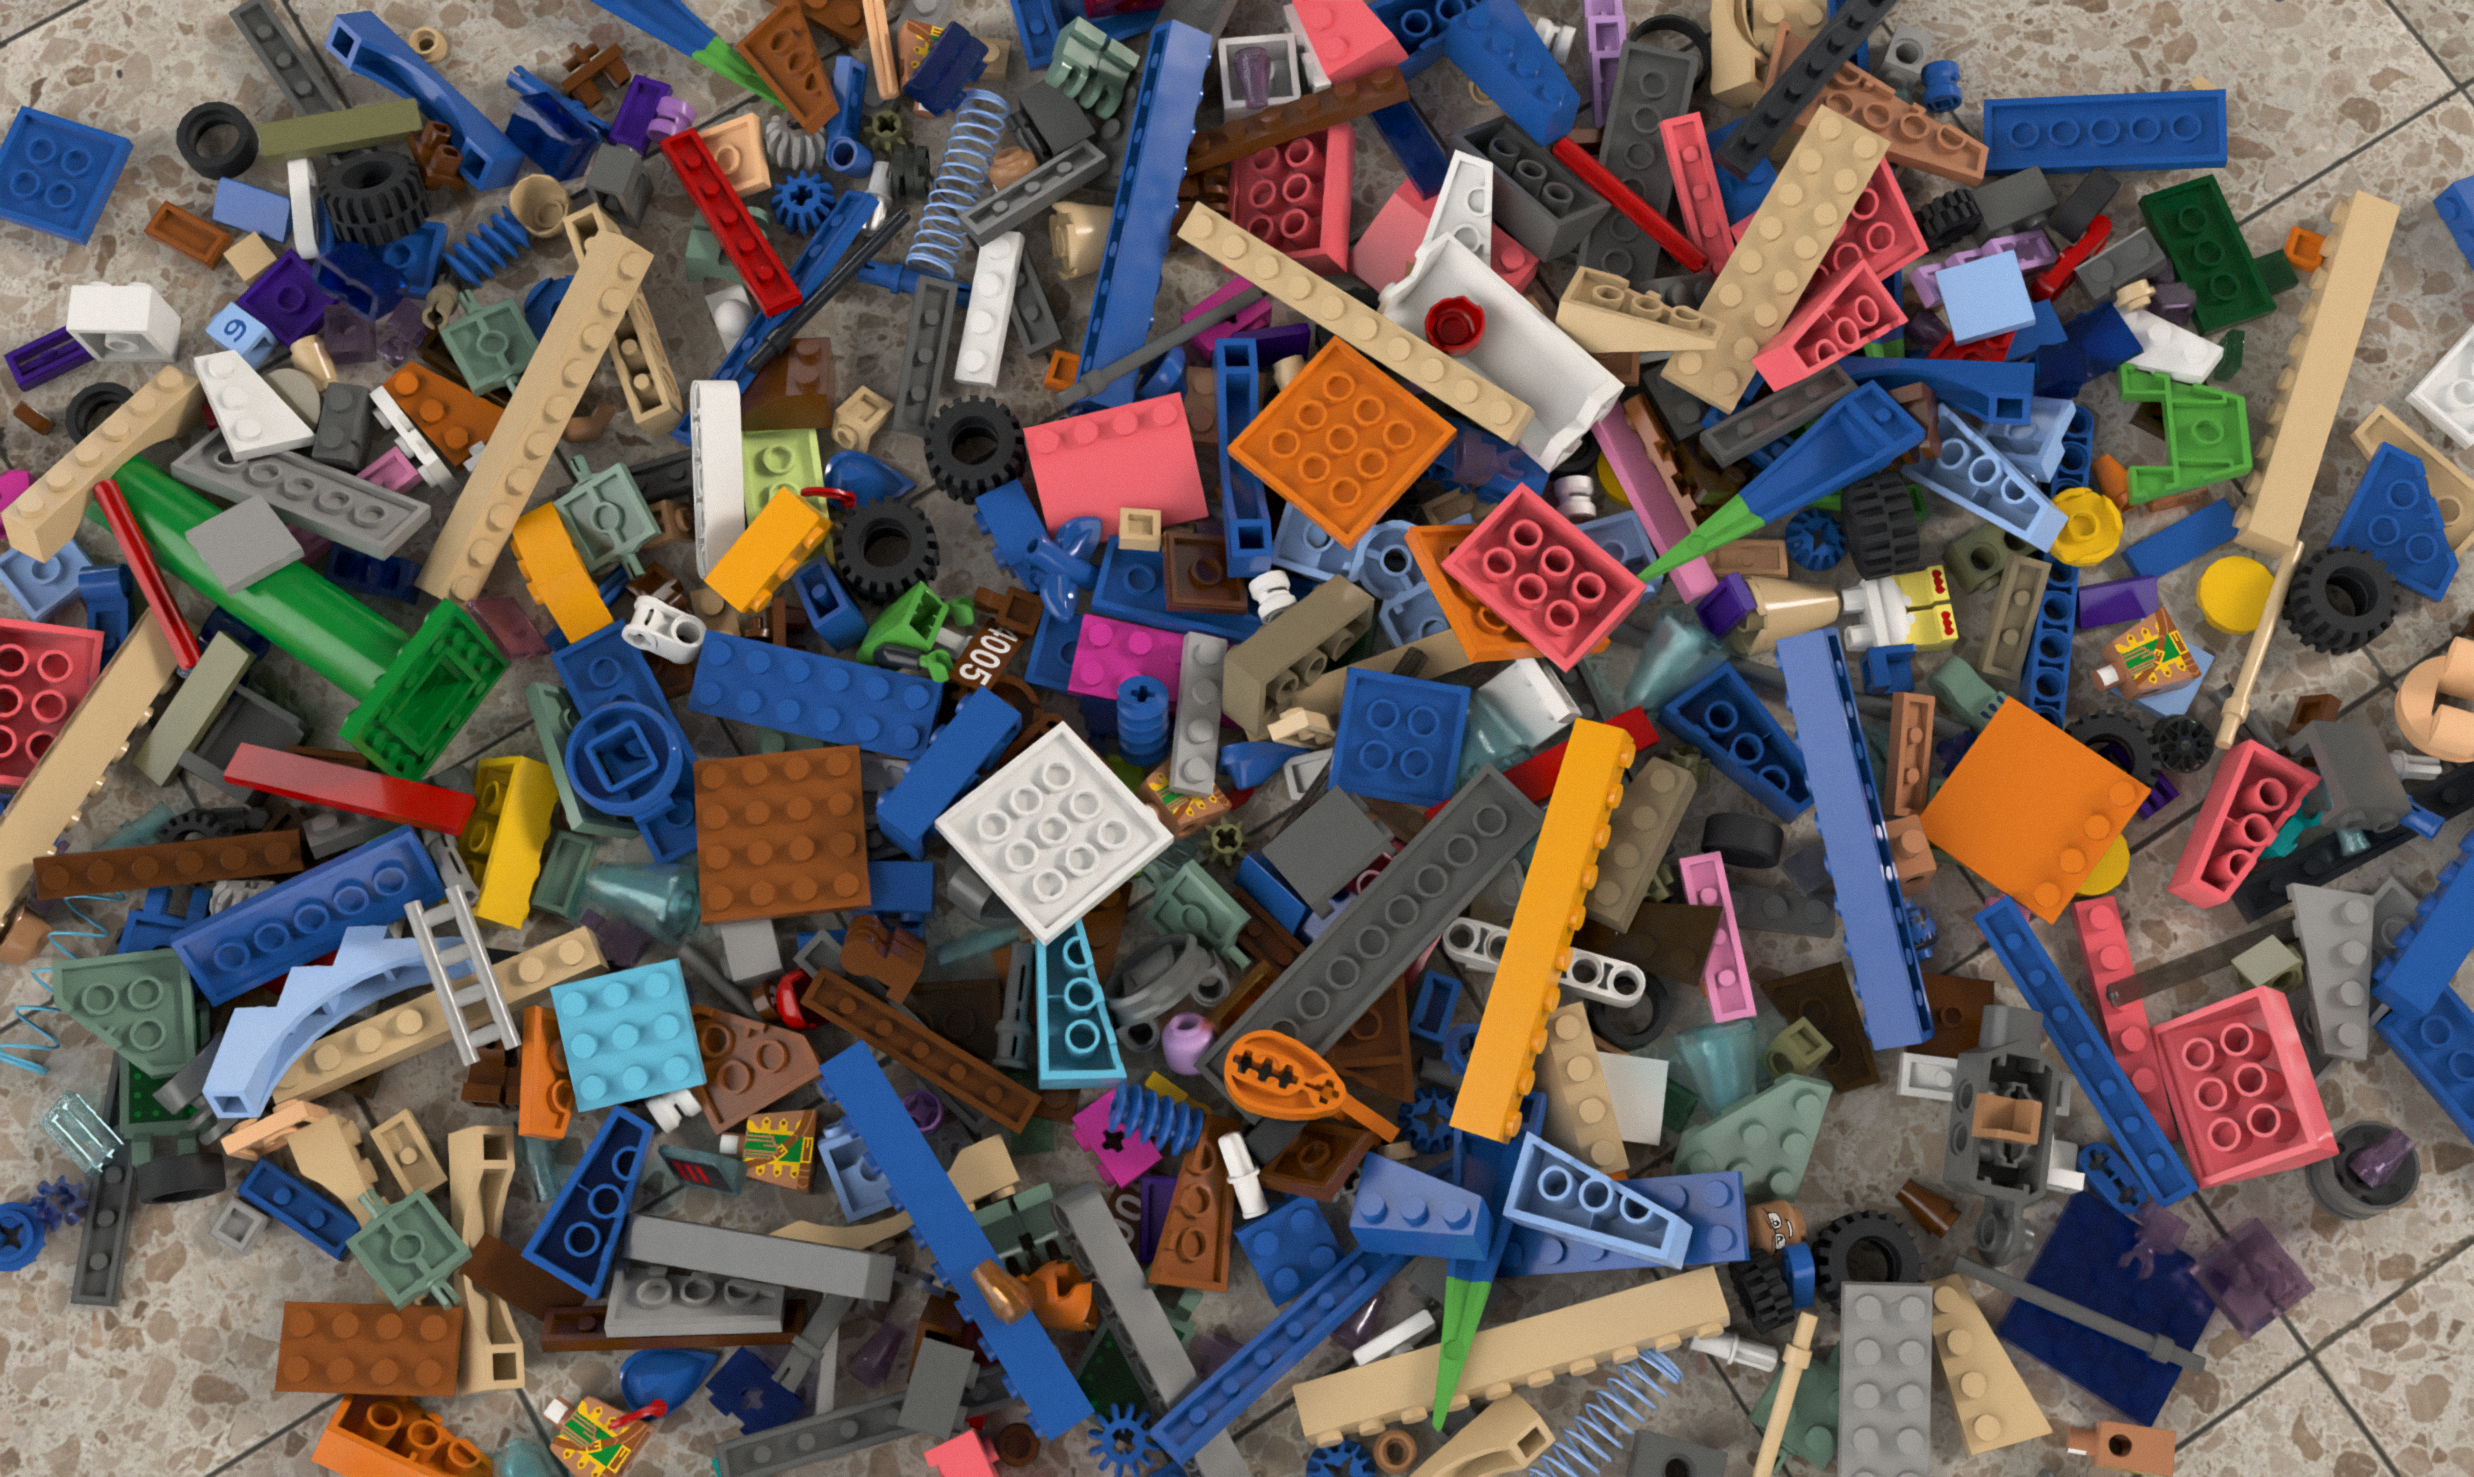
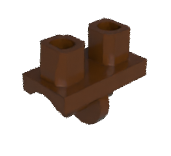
M572 42L567 46L573 57L562 64L569 74L579 66L581 68L561 82L563 87L561 92L569 99L574 98V100L584 103L587 111H590L603 100V95L593 84L604 75L615 90L620 89L631 80L632 75L623 61L624 52L617 43L610 46L593 60H590V58L600 52L594 42L584 49L576 42Z
M428 121L423 133L410 131L407 138L425 190L438 191L443 184H446L455 191H461L465 184L462 174L458 171L463 157L460 150L449 145L453 132L450 125L445 123Z
M773 597L772 606L765 609L766 629H763V617L755 616L751 618V629L741 631L740 637L806 652L805 645H786V633L803 634L805 631L806 610L785 606V598Z

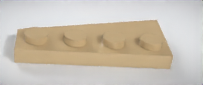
M2380 403L2349 436L2368 462L2373 457L2378 445L2384 441L2422 460L2426 471L2424 477L2432 498L2435 497L2446 527L2443 530L2450 550L2454 551L2458 559L2474 542V481Z
M1956 1273L1924 1282L1933 1286L1932 1347L1967 1456L2054 1433L1959 1274Z

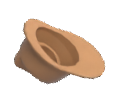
M27 896L19 904L14 903L10 910L3 915L8 918V921L0 932L1 963L17 966L34 959L49 943L50 940L47 935L54 931L50 925L45 923V920L26 906Z

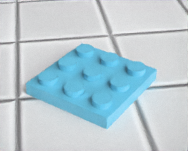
M679 958L550 987L579 1113L707 1083Z

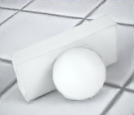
M739 284L705 296L727 355L755 318L743 285Z

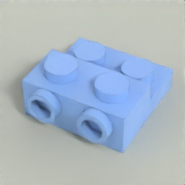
M2033 396L2030 425L1988 424L1983 422L1979 433L2034 485H2036L2037 481L2050 483L2065 453L2061 440L2076 412V408L2072 400Z
M1635 510L1574 525L1636 577L1657 560L1647 533ZM1663 575L1644 583L1647 587L1639 604L1647 603L1656 597V593L1661 590Z
M841 1120L824 1127V1135L818 1137V1148L848 1224L892 1207L893 1205L885 1193L892 1186L883 1172L875 1177L862 1154L869 1149L861 1136L852 1140Z

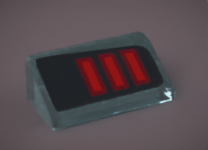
M663 1144V1146L659 1145L658 1153L681 1185L733 1196L740 1195L748 1170L746 1163L720 1154Z

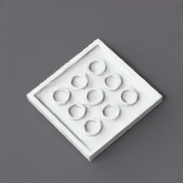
M1064 721L1060 722L934 821L935 828L1045 947L1174 842V836Z

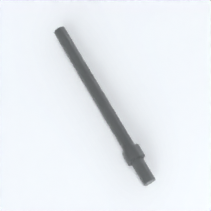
M1254 285L1101 370L1095 368L1080 377L1081 381L1055 395L1058 404L1064 409L1088 395L1094 397L1107 390L1109 383L1262 300L1263 297L1260 289Z
M1959 1253L1953 1259L1952 1270L2146 1351L2147 1357L2163 1364L2169 1361L2198 1374H2201L2205 1367V1357L2176 1346L2175 1341L2159 1333L2154 1335L2145 1333Z

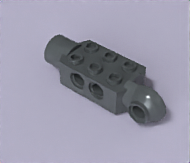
M1983 1005L1978 1046L1958 1054L1942 1180L1954 1191L1985 1197L1984 1209L1977 1222L1975 1238L1979 1256L1983 1263L1989 1267L1997 1268L2010 1264L2018 1256H2026L2033 1247L2034 1227L2029 1219L2023 1218L2024 1206L2046 1195L2061 1068L2040 1051L2044 1022L2043 1013L2009 1006ZM1986 1093L2012 1099L2041 1101L2042 1111L2038 1144H2010L1971 1136L1976 1094Z

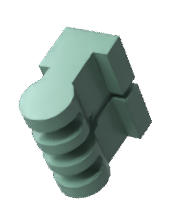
M1078 16L1060 30L1051 56L1053 61L1046 73L1045 82L1053 88H1058L1065 80L1063 94L1071 99L1084 86L1079 104L1088 109L1097 101L1095 114L1107 120L1118 108L1129 74L1136 68L1140 56L1113 38L1104 43L1107 34Z
M747 206L746 209L767 240V233L771 226L770 215L760 208ZM696 208L693 229H691L685 253L688 281L704 282L705 277L729 279L733 283L746 285Z
M1049 1181L1014 1195L1013 1199L1017 1207L1016 1210L1012 1211L1009 1201L1004 1199L971 1213L1009 1274L1007 1260L1010 1257L1017 1258L1024 1275L1029 1277L1033 1274L1029 1264L1031 1262L1030 1253L1028 1250L1024 1251L1019 1238L1031 1233L1035 1244L1032 1250L1036 1257L1041 1259L1043 1265L1051 1261L1047 1251V1244L1050 1241L1058 1243L1065 1261L1072 1259L1049 1214L1048 1204L1051 1200L1055 1199Z

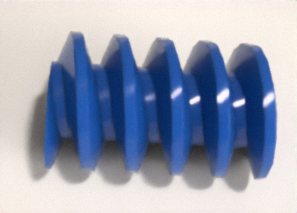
M504 205L501 208L505 219L495 213H492L489 217L493 228L484 223L478 224L477 229L481 238L469 232L465 235L468 248L457 242L453 244L452 247L456 258L446 252L442 253L448 265L467 285L470 283L481 289L483 287L479 277L481 273L494 279L495 274L491 265L496 264L505 270L507 268L504 259L505 254L516 260L519 259L516 245L519 244L528 250L532 248L528 239V233Z
M1141 675L1128 678L1119 685L1116 691L1119 696L1117 699L1119 755L1125 763L1131 766H1152L1161 762L1167 756L1170 749L1168 690L1164 683L1151 676Z
M1124 1079L1118 1086L1109 1109L1108 1132L1114 1133L1120 1123L1124 1124V1138L1129 1139L1136 1129L1140 1130V1144L1145 1145L1153 1135L1156 1136V1150L1161 1151L1167 1141L1171 1142V1155L1177 1156L1183 1147L1190 1151L1196 1144L1203 1125L1204 1111L1200 1107H1194L1190 1110L1188 1103L1184 1101H1179L1174 1105L1172 1097L1164 1095L1158 1100L1157 1092L1152 1089H1148L1142 1094V1088L1139 1084L1133 1083L1127 1088Z

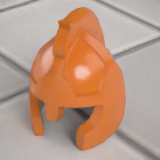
M1061 1260L1050 1261L1029 1277L1021 1274L1013 1279L1042 1327L1062 1331L1068 1329L1077 1332L1096 1329L1099 1308L1092 1297V1282H1084L1074 1261L1065 1263Z

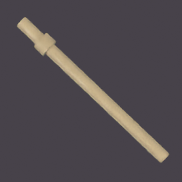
M2296 539L2294 547L2284 553L2234 691L2232 696L2227 698L2220 714L2223 721L2214 743L2218 748L2231 749L2239 725L2246 721L2250 710L2248 703L2250 694L2305 546L2300 540Z
M1801 1311L1793 1341L1786 1345L1782 1361L1786 1362L1752 1477H1771L1802 1370L1808 1369L1813 1351L1809 1350L1818 1316L1812 1313Z

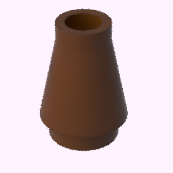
M1911 1178L1895 1196L1929 1236L1933 1233L1940 1239L1944 1237L1962 1214L1961 1211L1954 1207L1956 1202L1918 1184Z

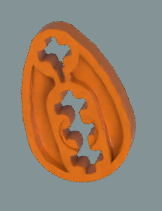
M1257 1030L1242 1036L1232 1045L1225 1060L1224 1083L1226 1090L1238 1106L1250 1113L1289 1121L1314 1120L1336 1114L1344 1104L1346 1088L1333 1068L1316 1052L1280 1032ZM1244 1056L1252 1058L1251 1066L1262 1069L1264 1063L1272 1066L1271 1073L1276 1076H1282L1284 1071H1289L1292 1073L1291 1080L1297 1084L1289 1083L1286 1089L1278 1086L1279 1079L1270 1076L1266 1079V1082L1258 1080L1259 1073L1256 1070L1248 1068L1245 1074L1238 1072V1064L1234 1060L1241 1062ZM1325 1086H1330L1333 1088L1332 1095L1337 1100L1330 1098L1327 1104L1319 1102L1320 1094L1315 1092V1090L1322 1091Z

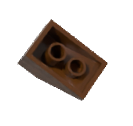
M830 337L790 339L791 345L780 356L774 355L759 370L740 397L741 431L833 428L836 369Z

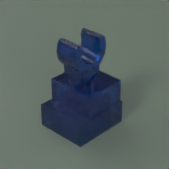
M1081 696L1078 712L1086 719L1085 730L1090 735L1087 742L1097 752H1100V755L1108 762L1109 755L1105 749V739L1119 740L1117 701Z

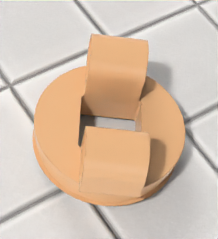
M2456 636L2448 648L2447 656H2438L2425 660L2409 672L2395 698V716L2405 737L2422 752L2444 761L2472 762L2474 761V713L2441 704L2434 716L2431 715L2436 691L2474 701V641Z

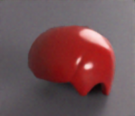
M1465 296L1440 300L1430 307L1425 318L1426 339L1431 346L1448 356H1465L1479 346L1485 334L1483 308L1481 305L1474 304Z
M802 968L794 969L781 978L776 990L777 1011L787 1026L797 1031H810L829 1024L831 1021L800 1003L813 981V978Z

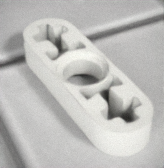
M313 156L288 160L296 248L301 259L318 258L317 198L320 197L316 164Z

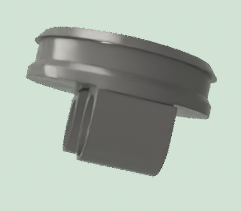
M951 845L945 862V883L947 898L952 901L955 907L971 921L986 927L1011 928L1023 925L1024 923Z
M1182 931L1162 935L1136 950L1113 971L1103 988L1105 1006L1112 1010L1114 1032L1129 1050L1137 1053L1147 1052L1157 1045L1160 1037L1157 1016L1176 1005L1187 994L1191 993L1193 998L1203 1006L1215 1007L1222 1004L1230 993L1225 965L1213 949L1206 952L1203 947L1197 945V939L1193 934ZM1207 976L1219 978L1218 982L1212 986L1199 984ZM1144 1022L1149 1024L1143 1031H1133L1130 1029L1131 1026Z

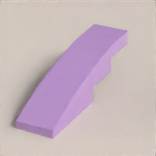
M1582 0L1591 109L1594 128L1599 129L1606 122L1623 40H1627L1626 18L1622 11V0Z
M2039 229L1990 239L1981 248L1954 253L1945 262L1917 267L1908 277L1925 308L1928 309L1943 305L1935 279L1936 271L2014 249L2022 277L2026 278L2055 266L2057 255L2043 230Z

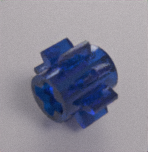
M60 1175L53 1186L45 1180L41 1181L36 1188L42 1196L32 1197L27 1202L28 1206L36 1207L37 1216L34 1218L33 1223L36 1224L43 1221L50 1224L51 1232H55L64 1220L68 1225L74 1226L79 1221V1217L74 1210H83L89 1202L80 1199L79 1190L83 1184L79 1183L73 1186L70 1183H66L65 1175ZM54 1196L59 1197V1204L66 1205L62 1211L57 1210V1203L50 1201Z

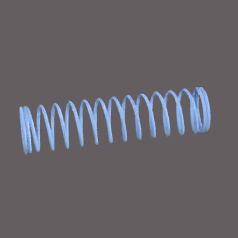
M970 89L963 94L960 103L962 111L956 115L957 124L952 127V138L948 139L946 143L948 151L942 155L944 164L940 165L937 169L939 177L934 179L932 183L934 191L928 195L930 204L924 207L925 218H922L918 223L921 231L916 232L914 235L916 244L910 247V254H908L905 260L910 270L950 280L954 278L955 271L948 263H956L960 259L957 253L951 249H962L964 244L957 236H966L967 233L953 232L945 229L931 219L945 220L960 226L958 218L950 216L936 206H947L962 212L974 207L956 203L946 198L940 192L961 195L971 200L975 205H977V202L971 196H979L983 193L981 187L976 183H983L987 180L985 173L981 170H987L991 165V162L986 157L996 154V150L991 144L1000 142L1001 138L996 131L1003 130L1006 127L1002 119L1008 118L1011 112L1010 106L1005 99L983 89ZM969 100H987L1003 107L1006 112L1002 114L987 112L976 107ZM967 112H973L986 119L998 120L1002 126L991 127L973 119ZM964 113L972 122L960 123L959 118ZM970 125L986 129L993 133L997 139L986 140L977 137L963 126ZM960 127L967 135L955 136L956 128ZM958 139H970L983 143L991 148L993 152L989 154L978 152L967 147ZM955 140L964 149H951L950 144ZM953 152L975 155L986 161L988 166L982 167L968 163ZM951 153L959 162H946L945 157ZM949 165L972 169L980 173L984 178L977 180L963 176ZM946 166L956 176H942L941 170ZM945 179L967 182L976 187L979 192H966L951 185ZM938 180H942L951 189H937L936 184ZM937 193L948 203L932 202L931 197ZM932 206L943 216H928L927 210ZM925 220H928L940 230L923 229L922 224ZM923 233L934 243H919V234ZM928 233L948 236L958 241L961 245L952 246L942 243L931 237ZM922 246L945 250L955 256L956 259L942 258L929 252ZM915 247H919L925 253H913ZM913 259L919 266L926 269L927 271H924L916 265H914L911 262V260ZM919 260L934 263L945 269L948 273L931 269Z
M1655 1347L1640 1351L1639 1357L1658 1369L1674 1384H1678L1680 1379L1683 1378L1678 1367L1662 1352H1657ZM1635 1360L1631 1362L1636 1369L1625 1364L1618 1365L1619 1373L1625 1382L1615 1377L1607 1378L1608 1386L1615 1396L1604 1390H1596V1396L1605 1410L1593 1403H1585V1409L1595 1424L1582 1416H1574V1422L1584 1437L1571 1429H1562L1566 1441L1573 1450L1557 1441L1552 1444V1449L1563 1464L1548 1455H1540L1542 1464L1552 1477L1558 1476L1545 1459L1561 1468L1571 1477H1581L1561 1455L1556 1446L1574 1456L1595 1474L1600 1475V1471L1577 1448L1567 1433L1584 1442L1608 1462H1612L1611 1458L1587 1434L1578 1420L1597 1430L1619 1449H1623V1446L1598 1421L1589 1407L1594 1408L1611 1419L1630 1436H1634V1432L1615 1415L1600 1394L1612 1399L1635 1416L1641 1423H1645V1419L1624 1400L1611 1381L1623 1386L1640 1398L1652 1410H1656V1406L1632 1384L1622 1368L1634 1373L1651 1385L1663 1397H1667V1393L1648 1377ZM1529 1468L1531 1477H1536L1534 1472L1542 1477H1550L1539 1469Z

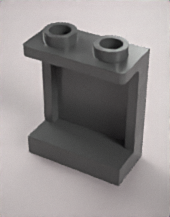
M253 682L250 683L248 688L238 683L234 689L237 693L236 697L196 754L185 749L176 763L248 807H262L271 793L228 784L223 777V773L241 742L284 752L285 744L304 746L315 730L303 721L307 714L288 702L279 707L270 701L273 697L270 692Z
M2312 720L2286 741L2291 756L2313 757L2316 760L2334 802V808L2320 818L2324 827L2342 828L2345 831L2366 829L2381 833L2395 828L2399 824L2398 820L2413 810L2376 725Z
M1338 784L1261 850L1322 921L1335 911L1328 902L1330 898L1383 852H1386L1391 859L1398 854L1390 843L1395 836L1379 818L1372 823L1365 815L1370 810L1355 791L1347 795Z

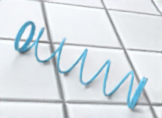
M117 891L115 893L122 898L91 894L65 897L64 900L71 910L105 934L53 931L47 935L50 942L71 958L80 959L58 944L52 936L74 935L106 938L110 934L106 928L74 907L68 899L90 898L124 901L126 900L125 895L121 891ZM52 968L32 970L33 978L40 985L54 993L51 986L35 975L36 972H52ZM18 1006L14 1009L16 1015L26 1024L52 1040L56 1046L19 1043L0 1044V1061L47 1076V1072L50 1071L49 1068L7 1054L1 1048L17 1047L39 1050H55L60 1048V1043L55 1037L25 1018L18 1011L21 1009L63 1011L54 1007Z

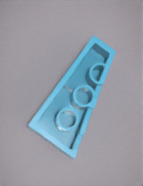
M1080 918L1046 947L1035 936L1038 1090L1118 1088L1120 1083L1127 1079L1116 1045L1117 1041L1114 1030L1110 1024L1104 1003L1105 999L1102 988L1099 985L1094 968V961L1082 919Z

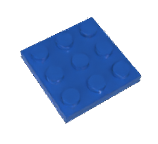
M22 105L0 148V219L86 246L134 145L128 138Z
M1347 666L1326 789L1331 790L1338 784L1348 794L1355 791L1360 796L1430 808L1452 798L1471 688Z

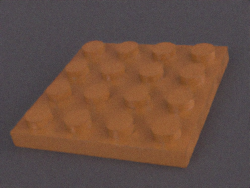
M859 744L693 761L701 923L704 926L872 909L862 757Z

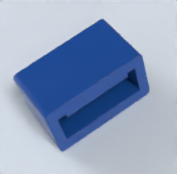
M1431 970L1426 972L1408 1025L1409 1038L1435 1047H1441L1463 984L1461 980Z

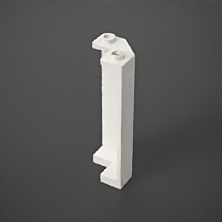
M1448 231L1435 240L1427 239L1415 253L1417 261L1411 274L1398 284L1391 282L1380 293L1378 297L1380 305L1376 312L1428 343L1424 321L1430 307L1442 299L1465 296L1474 304L1481 305L1485 315V334L1479 346L1465 356L1449 357L1524 402L1536 412L1516 445L1545 471L1550 473L1577 450L1583 443L1580 440L1581 437L1591 428L1593 423L1596 421L1600 423L1611 411L1625 385Z

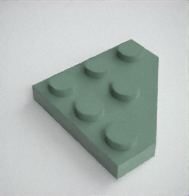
M173 948L52 962L54 1004L57 1008L152 1079L174 1077L198 1055L193 977Z
M1789 1072L1775 1079L1773 1081L1775 1085L1753 1097L1749 1094L1720 1111L1722 1115L1701 1127L1696 1124L1682 1132L1670 1169L1672 1175L1738 1170L1742 1172L1744 1193L1776 1200L1784 1199L1787 1202L1794 1203L1833 1087L1828 1081Z

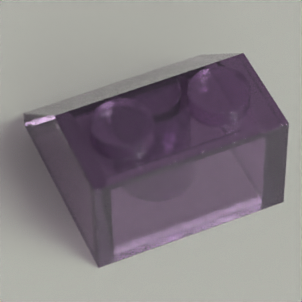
M2258 1217L2247 1218L2211 1244L2187 1268L2189 1273L2244 1341L2248 1340L2316 1289Z

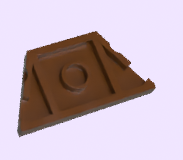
M1403 973L1325 1054V1059L1339 1077L1410 1105L1415 1103Z

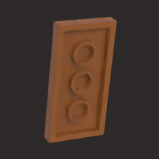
M285 1301L274 1391L456 1397L465 1308L452 1306V1308L444 1310L443 1306L407 1305L398 1312L394 1305Z

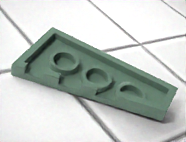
M538 682L531 684L524 692L571 830L621 839H634L641 833L634 820L629 821L627 816L610 815L595 809L583 800L570 784L565 769V749L569 736L581 720V717L566 689ZM596 752L603 768L607 767L601 754Z

